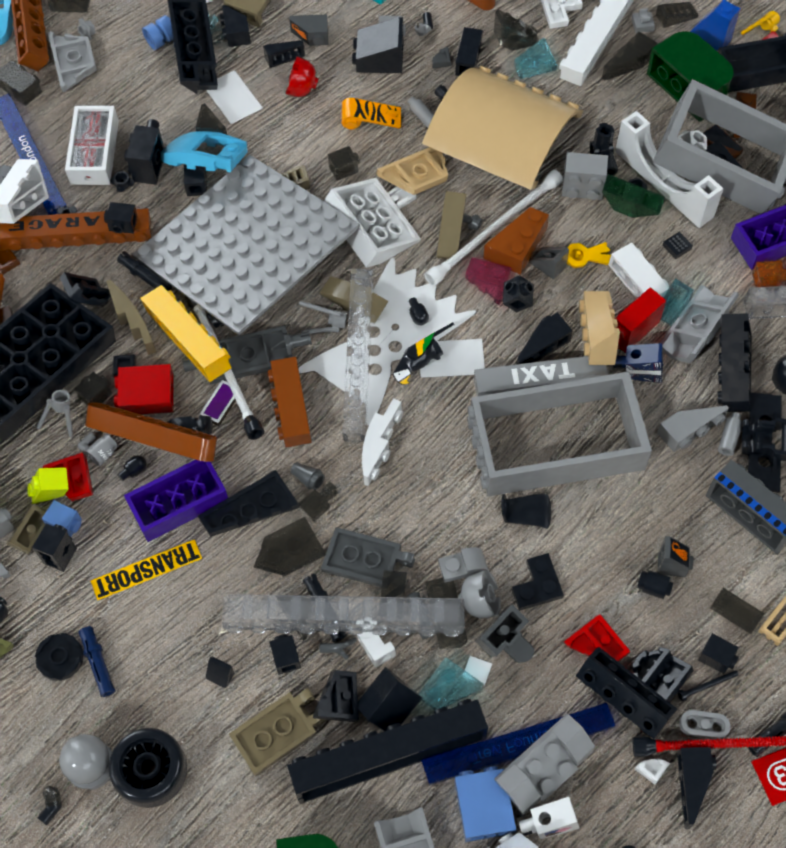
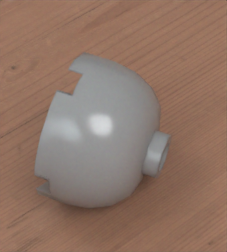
M479 571L468 576L462 584L461 593L458 595L460 605L465 607L466 611L476 618L485 619L500 614L501 600L500 597H495L494 590L498 589V586L490 571Z

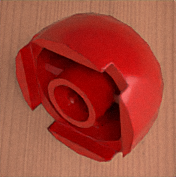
M296 56L289 77V86L286 88L285 94L293 97H305L312 88L316 89L319 78L315 77L316 70L312 63Z

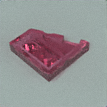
M472 257L465 278L470 283L476 285L482 293L490 295L494 302L500 305L504 282L509 280L511 268Z

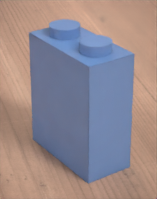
M492 766L484 768L483 772L474 773L473 770L463 771L459 773V776L455 777L454 783L465 842L505 836L508 833L515 834L516 825L510 797L494 780L504 769Z

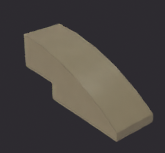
M446 191L437 258L449 259L459 251L466 206L465 193Z
M330 276L319 293L354 316L358 313L374 324L388 303L386 299L361 286Z

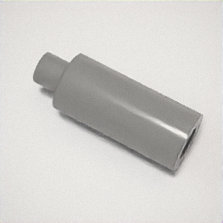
M411 97L408 100L410 110L428 128L434 113L421 99L416 100L414 97Z
M733 412L731 417L726 419L718 447V452L725 456L734 455L742 427L741 415L737 412Z

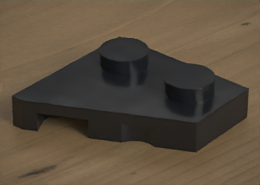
M335 670L330 673L313 713L314 719L346 722L359 720L356 672Z

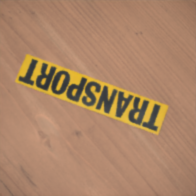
M194 539L90 581L98 601L201 560L202 557Z

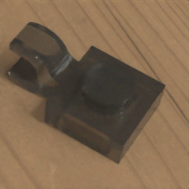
M329 482L322 489L321 493L314 489L299 502L300 508L315 522L331 508L328 501L337 495V487L332 482Z

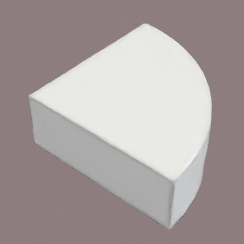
M648 759L640 762L635 767V770L655 785L670 763L663 759Z

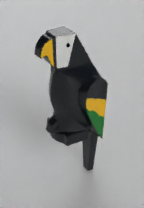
M453 322L405 350L392 374L397 383L401 385L409 384L407 380L411 375V371L425 367L431 359H441L440 356L443 355V351L434 337L455 325Z

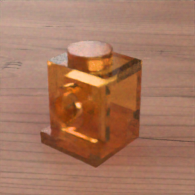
M782 260L756 262L752 272L755 290L760 291L761 287L774 288L780 286L782 281H786V268H783Z

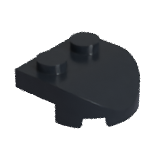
M66 272L60 276L64 290L76 302L104 307L111 297L109 289L101 288L98 280L95 278Z
M662 647L650 652L647 650L643 651L635 659L632 667L634 675L668 702H671L694 671L690 664L673 656L669 649Z

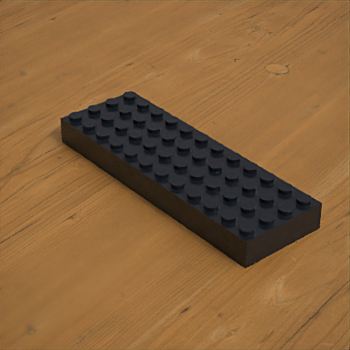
M52 283L0 325V444L46 404L47 399H52V394L56 390H62L116 342L112 325L81 303L71 299L68 294Z

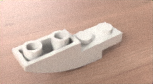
M394 398L384 415L375 412L365 435L362 451L364 485L369 486L372 480L375 481L380 473V465L388 460L391 453L388 440L393 433L392 427L395 422L399 423L403 416L401 401Z

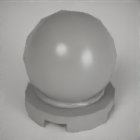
M80 734L72 737L61 750L59 765L62 774L78 788L95 790L102 787L110 780L109 760L112 751L97 736Z

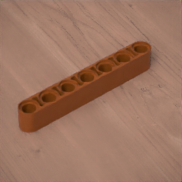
M88 403L86 427L199 461H214L216 436L110 405Z

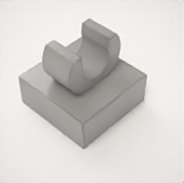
M648 8L640 9L639 13L632 14L635 33L654 31V20L652 13L648 12Z

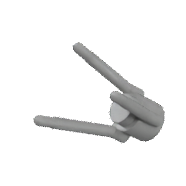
M299 301V305L328 313V324L332 325V327L302 330L301 333L307 331L310 334L323 332L339 333L340 328L345 329L347 312L331 310Z
M56 390L52 394V399L46 400V407L38 422L37 429H41L52 407L58 413H65L68 434L72 438L70 395L67 390Z

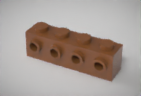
M296 357L270 361L272 369L268 370L269 382H274L275 388L271 389L273 402L277 401L278 407L274 408L276 421L281 420L282 426L277 427L279 440H284L285 448L312 443Z

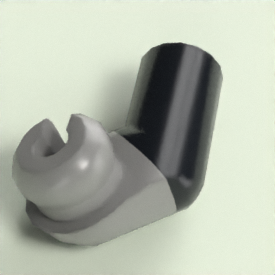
M425 12L422 15L423 23H419L420 26L416 24L415 31L417 35L425 36L433 29L430 12Z

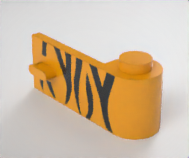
M346 98L342 102L341 124L350 130L359 127L362 121L400 128L401 107L357 98Z

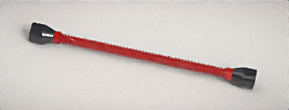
M786 736L752 737V739L751 737L742 739L726 738V740L725 738L723 740H678V742L677 740L664 742L648 737H632L634 757H646L656 752L668 751V749L671 751V749L679 750L680 748L711 747V749H716L717 747V749H722L726 747L742 748V746L743 748L745 746L747 748L755 746L771 747V745L772 747L786 746Z

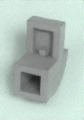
M477 547L461 549V553L438 558L444 583L462 578L466 579L468 576L479 571H489L483 551Z

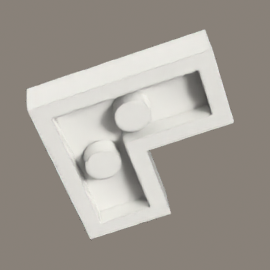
M541 0L550 29L568 26L569 20L566 11L582 9L583 5L582 0Z

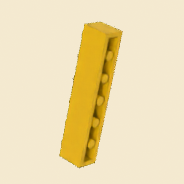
M160 285L140 298L150 317L209 382L231 369L228 360L231 357L224 347H219L216 338L213 335H208V331L203 324H197L195 316L191 312L187 313L184 304L181 301L177 302L171 290L167 291Z

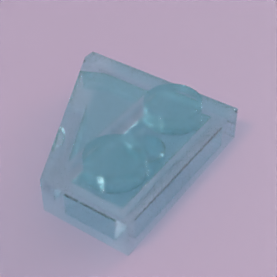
M545 38L539 40L514 60V66L520 79L557 69V64Z
M445 657L419 695L423 697L421 701L432 709L437 710L442 707H448L481 690L484 684Z

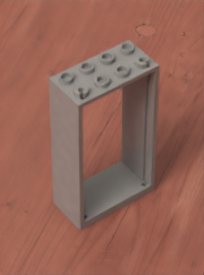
M629 372L471 397V406L467 407L468 428L472 429L473 436H471L472 447L477 449L476 464L477 468L481 469L482 476H480L482 489H486L487 496L642 471L646 469L652 452ZM616 397L630 448L495 471L483 419Z

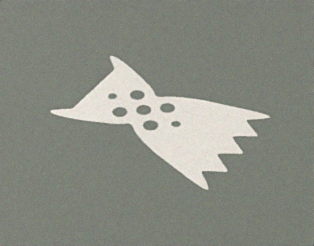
M394 257L386 265L373 290V293L388 301L376 323L374 324L362 316L358 331L359 336L356 340L338 345L298 368L299 374L311 371L317 372L366 406L367 425L370 424L375 412L378 413L390 378L391 363L395 360H400L405 350L418 341L453 322L455 325L434 337L437 341L476 313L473 310L456 314V295L435 300L436 286L426 284L415 287L416 269L396 275ZM413 297L417 299L418 303H422L428 312L429 319L424 325H416L409 314L411 306L408 301ZM393 324H398L399 329L394 331L392 330L391 326ZM372 326L380 329V335L376 338L369 337L367 334V330ZM392 341L401 343L402 349L399 352L389 350V344ZM371 345H378L381 348V353L378 356L368 354V348ZM350 349H357L360 352V357L357 360H350L347 357V352ZM371 364H379L382 367L381 373L378 375L370 374L368 368ZM351 371L357 372V376L355 378H351L349 376V373Z

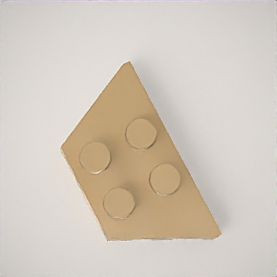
M431 147L378 168L376 173L378 177L413 195L444 183L448 178L445 156H443L442 152Z

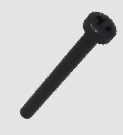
M735 670L687 691L681 689L678 691V697L682 702H685L687 697L737 677L738 672Z

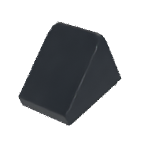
M212 656L208 661L206 679L226 688L235 674L231 665Z

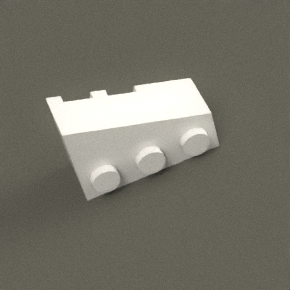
M18 159L0 184V223L14 224L49 198L38 160Z

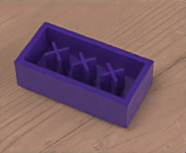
M786 205L735 224L731 240L751 270L786 257Z
M195 459L125 494L124 497L147 542H150L197 518L200 514L226 500L228 495L211 462Z

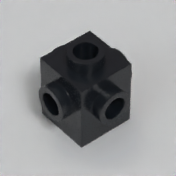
M520 275L504 282L503 304L516 313L533 306L534 284Z

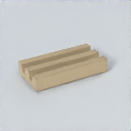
M786 596L758 630L759 633H764L767 639H772L776 646L786 636V628L779 637L775 635L786 620V612L771 631L767 627L786 604Z

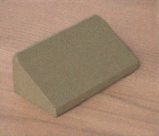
M35 504L29 506L6 544L29 554L45 526L42 517L46 511Z

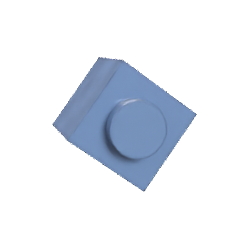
M55 500L42 517L45 524L47 523L52 526L58 524L66 528L70 537L79 530L82 521L76 510Z

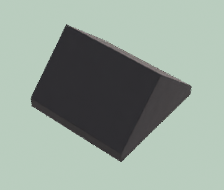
M384 667L358 701V709L368 721L383 731H387V727L393 724L401 723L402 725L423 697L391 670Z

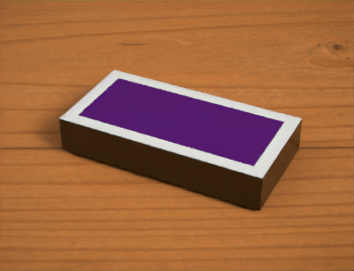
M224 380L220 382L200 413V416L212 417V423L217 426L221 425L236 402L228 382Z

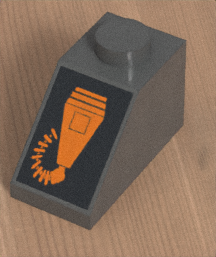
M327 14L289 16L291 33L309 46L329 45Z
M665 536L658 552L657 573L667 576L686 577L688 571L693 569L694 562L693 556H690V547L670 536Z

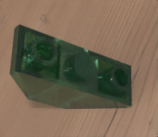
M610 174L607 175L602 190L603 195L614 211L632 218L659 215L665 196Z

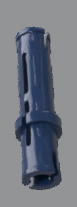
M84 627L78 631L84 646V656L89 660L100 696H110L116 691L103 659L102 646L98 644L93 627Z

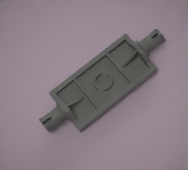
M285 326L218 340L221 348L224 347L231 357L228 360L236 379L268 372V370L272 369L270 361L293 357V348L312 345L309 331L290 336V334H287ZM188 358L182 359L185 372L197 369ZM224 373L211 381L210 384L219 383L222 380L227 381Z

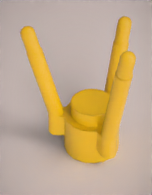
M769 11L757 22L741 31V35H744L758 25L763 30L776 32L778 30L777 24L780 22L779 14L775 11Z

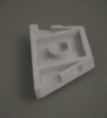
M48 32L62 92H65L97 70L90 41L87 36L65 34L63 37L55 36L54 32Z

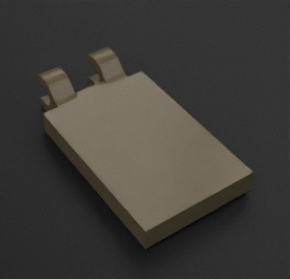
M308 688L296 697H293L289 692L229 733L255 776L317 734L314 727L327 721L325 719H314L313 714L309 715L304 706L315 700Z

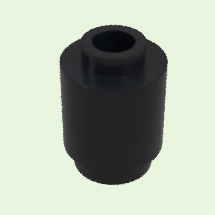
M642 570L637 588L641 589L643 593L664 599L665 595L670 596L673 583L669 582V576L648 570V572Z

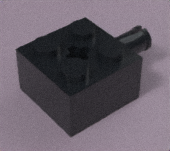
M149 119L147 126L135 125L134 132L130 134V145L125 150L124 159L128 163V172L131 174L134 182L157 185L163 164L160 158L161 151L164 149L159 129L160 125L157 120Z

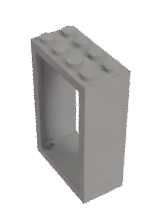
M692 79L675 107L653 163L695 183L700 182L709 175L724 188L722 196L759 214H763L768 208L771 209L774 206L776 198L780 199L785 191L783 184L786 183V124ZM689 111L779 154L780 158L771 182L677 138L687 112Z

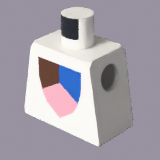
M569 797L531 809V818L519 821L522 835L527 836L537 833L540 839L580 829ZM544 818H551L548 825H542Z

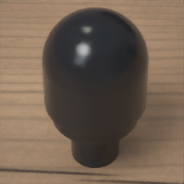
M415 297L409 299L408 302L411 306L409 314L413 322L420 326L426 324L429 315L425 306L422 303H418Z
M136 455L126 461L123 465L124 469L117 474L120 480L124 481L129 476L132 478L143 472L147 465L145 458Z

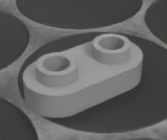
M688 710L679 721L681 731L691 737L712 740L723 739L730 732L729 720L719 713ZM688 721H693L696 727L690 728ZM713 724L720 727L719 732L713 730Z

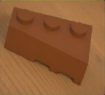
M532 207L528 208L484 245L483 259L521 275L547 230L549 214Z

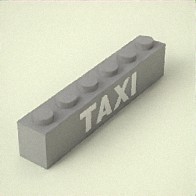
M588 356L475 369L474 385L476 396H483L608 375L606 365H589Z

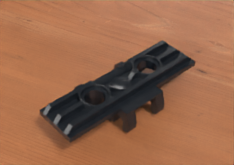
M751 393L749 420L744 419L742 422V454L748 455V473L754 478L760 479L770 491L780 493L781 461H786V419L781 418L782 396ZM761 418H766V419H768L769 421H767V420L759 421V419H761ZM782 429L781 450H776L775 444H772V434ZM758 459H768L770 462V466H761L758 462Z

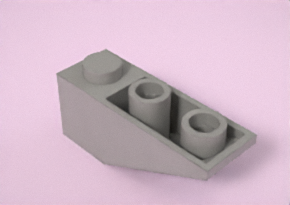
M726 405L678 411L660 423L657 434L673 452L680 448L684 450L693 442L694 438L697 436L701 438L706 435L710 430L709 428L713 425H721L727 418L726 414L729 407Z

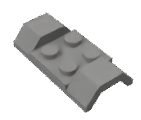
M701 285L660 342L662 343L663 352L671 359L691 363L704 345L710 343L721 327V314H729V309L739 296L738 292H734L730 297L714 295L707 287Z
M566 714L494 780L508 794L518 808L517 813L519 816L523 817L539 801L543 802L571 777L578 770L577 766L594 752L595 745L584 728L569 714Z
M422 807L400 817L374 822L381 848H434Z

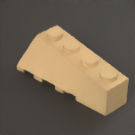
M584 291L583 300H579V313H583L580 317V325L584 327L582 329V341H586L584 343V356H588L589 365H615L620 331L619 328H616L618 323L617 319H615V311L612 309L613 303L609 291Z

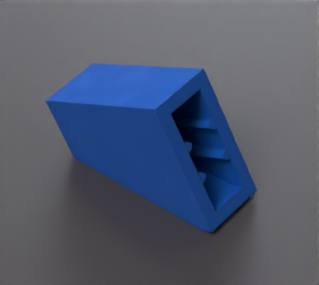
M723 0L704 16L690 32L699 35L718 51L719 47H725L731 42L741 8Z

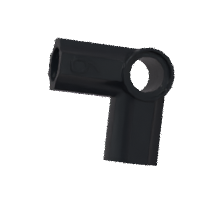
M600 123L599 127L596 128L594 141H590L589 144L590 154L608 155L606 178H610L618 172L613 155L614 146L612 142L615 131L612 125Z

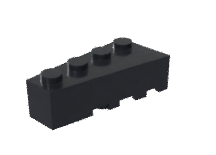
M721 314V334L719 335L721 347L719 366H721V372H718L719 385H722V391H718V404H722V406L727 405L729 407L727 412L751 411L752 332L749 314Z

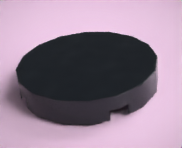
M67 633L50 635L40 642L36 649V667L44 677L52 681H62L71 678L78 672L83 663L84 653L82 646L75 637Z

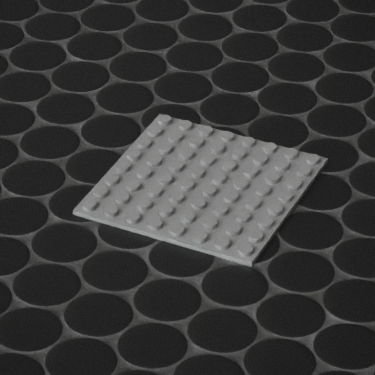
M248 155L231 172H228L135 251L132 256L136 260H141L144 263L143 265L240 335L360 227V224L258 159Z

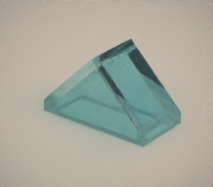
M675 278L664 296V299L667 301L661 320L672 326L691 300L694 289Z

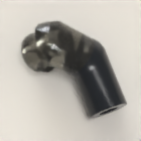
M53 786L45 787L42 792L46 808L38 816V819L45 825L50 823L62 807L60 792Z

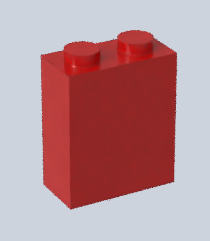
M651 287L615 318L618 323L616 328H619L620 331L618 349H621L624 353H626L628 345L638 343L660 323L667 300Z
M171 364L118 367V376H115V388L118 389V395H114V405L116 408L141 415L174 412V373Z

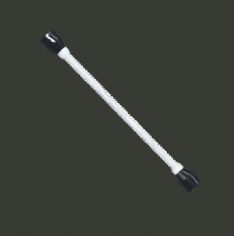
M184 296L188 306L194 310L200 323L208 331V335H213L218 341L205 314V310L187 296ZM230 369L224 375L243 414L244 430L249 439H258L263 436L264 428L261 422L253 415V412L250 411L237 380Z

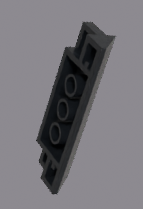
M167 0L180 84L196 94L198 90H217L216 59L206 0Z

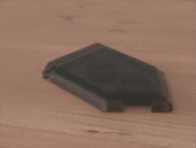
M303 517L264 537L254 568L286 576L324 557L326 553L307 519Z

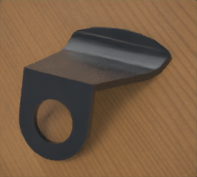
M502 494L501 508L505 523L549 528L551 522V502L548 494H536L507 499L506 495Z

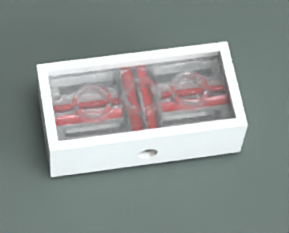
M114 106L74 107L65 167L71 185H110L119 123Z

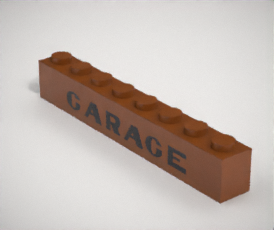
M149 208L136 209L138 218L134 234L109 231L107 222H104L105 211L24 216L14 224L0 223V251L6 249L17 251L31 248H60L62 246L148 241L152 238Z

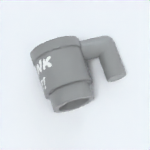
M91 432L78 444V448L98 466H102L118 447L114 439L108 434L97 439Z

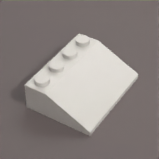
M377 178L333 188L324 200V202L360 224V227L346 240L366 268L385 262L421 240Z

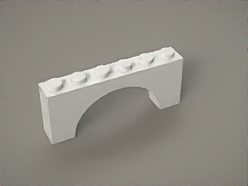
M635 111L621 121L615 152L698 228L702 227L714 218L724 188L709 175L698 183H691L682 179L674 172L653 163L657 150L650 134L651 123Z

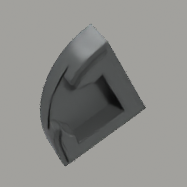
M448 47L440 49L439 53L433 57V69L451 66Z

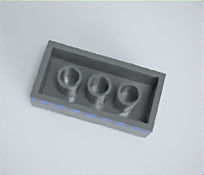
M731 459L713 478L705 496L778 555L786 546V503L780 495L773 493L765 487V484L760 479L750 475L743 465Z

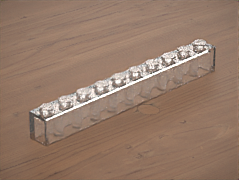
M224 594L222 625L224 629L232 633H239L242 630H252L254 633L276 630L277 633L281 634L290 633V631H300L303 634H312L314 631L338 634L339 631H343L352 635H360L363 632H372L374 635L396 632L400 636H407L411 633H420L422 636L445 633V636L454 637L463 634L464 599Z

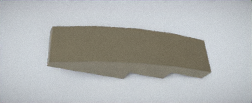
M107 280L106 282L121 326L129 323L134 340L143 338L148 355L156 353L147 326L136 307L111 280Z

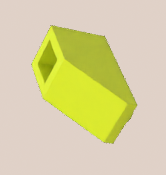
M39 468L27 486L28 497H32V504L63 497L68 491L67 469Z

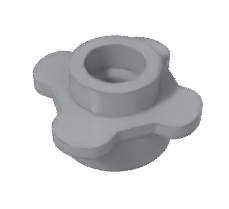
M81 18L79 19L78 32L81 36H87L90 41L92 39L91 36L95 34V27L90 20L84 21Z

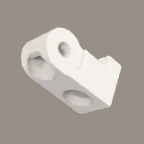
M364 619L357 624V638L375 668L396 656L394 646L391 642L384 645L377 633L376 624L372 620Z

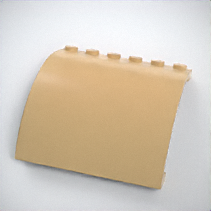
M481 65L480 68L467 69L454 81L445 94L431 120L422 144L527 189H536L538 184L536 180L537 175L556 138L572 117L581 118L584 110L579 109V105L574 102L568 101V104L562 102V98L557 95L550 94V97L544 95V90L537 87L527 88L525 87L526 83L515 80V82L508 80L509 76L498 72L495 75L490 73L492 69Z

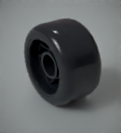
M141 728L130 732L117 743L109 760V776L115 790L127 802L143 808L158 807L172 800L181 790L187 776V760L181 746L170 734L157 728ZM156 765L152 773L145 775L144 772L147 766Z

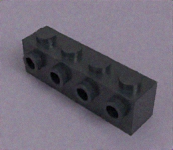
M600 647L588 656L576 674V677L586 686L590 687L604 701L611 704L624 717L631 720L653 739L660 733L677 710L675 706Z

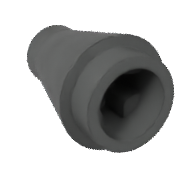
M299 462L294 463L290 471L310 490L319 489L325 479L320 469L306 466Z

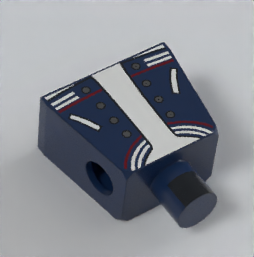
M662 343L628 345L626 356L617 355L613 368L626 369V372L630 373L631 380L662 383Z

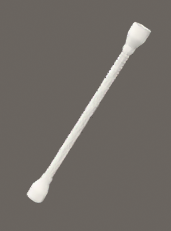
M555 169L551 170L545 175L543 181L536 189L471 240L449 260L425 272L424 277L427 282L432 286L440 283L446 273L451 270V267L464 258V256L485 241V239L542 193L560 185L563 182L562 175Z

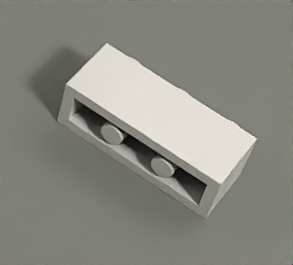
M633 243L611 254L608 265L636 299L650 287L664 299L667 298L670 290L667 281L659 276L655 267L644 258L642 251L636 248Z

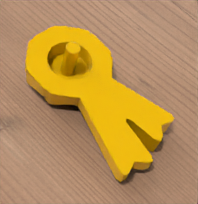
M607 242L591 248H586L580 243H573L568 246L567 264L573 268L584 267L588 261L604 265L609 264L611 255L608 254L610 249L607 247Z

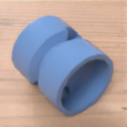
M167 15L157 19L155 24L150 23L142 28L143 35L153 50H157L165 45V41L169 43L173 40L171 22Z

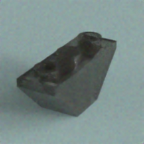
M499 9L495 12L494 32L501 46L514 51L540 43L537 36L538 32L534 26L525 24L521 19L517 20L508 12L504 13Z

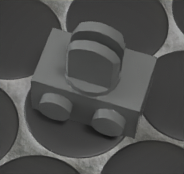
M513 604L507 606L475 640L491 658L498 656L502 650L517 663L527 662L534 655L533 646L520 632L529 620Z

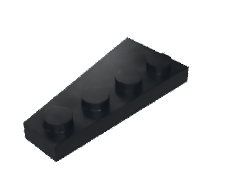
M275 470L200 514L198 518L209 536L212 537L298 509L300 506Z

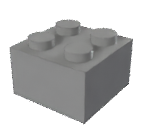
M567 152L562 196L602 200L607 177L608 155Z

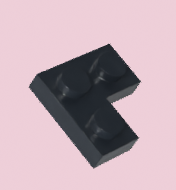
M549 553L527 559L526 564L532 581L512 586V593L519 611L564 597Z

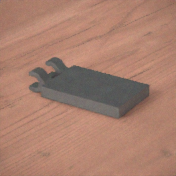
M336 527L321 570L325 573L383 588L384 579L394 573L397 562L403 566L413 568L415 558H413V553L401 551L402 547L399 543ZM402 574L392 581L391 584L398 587L405 582L404 589H406L408 583L407 575Z

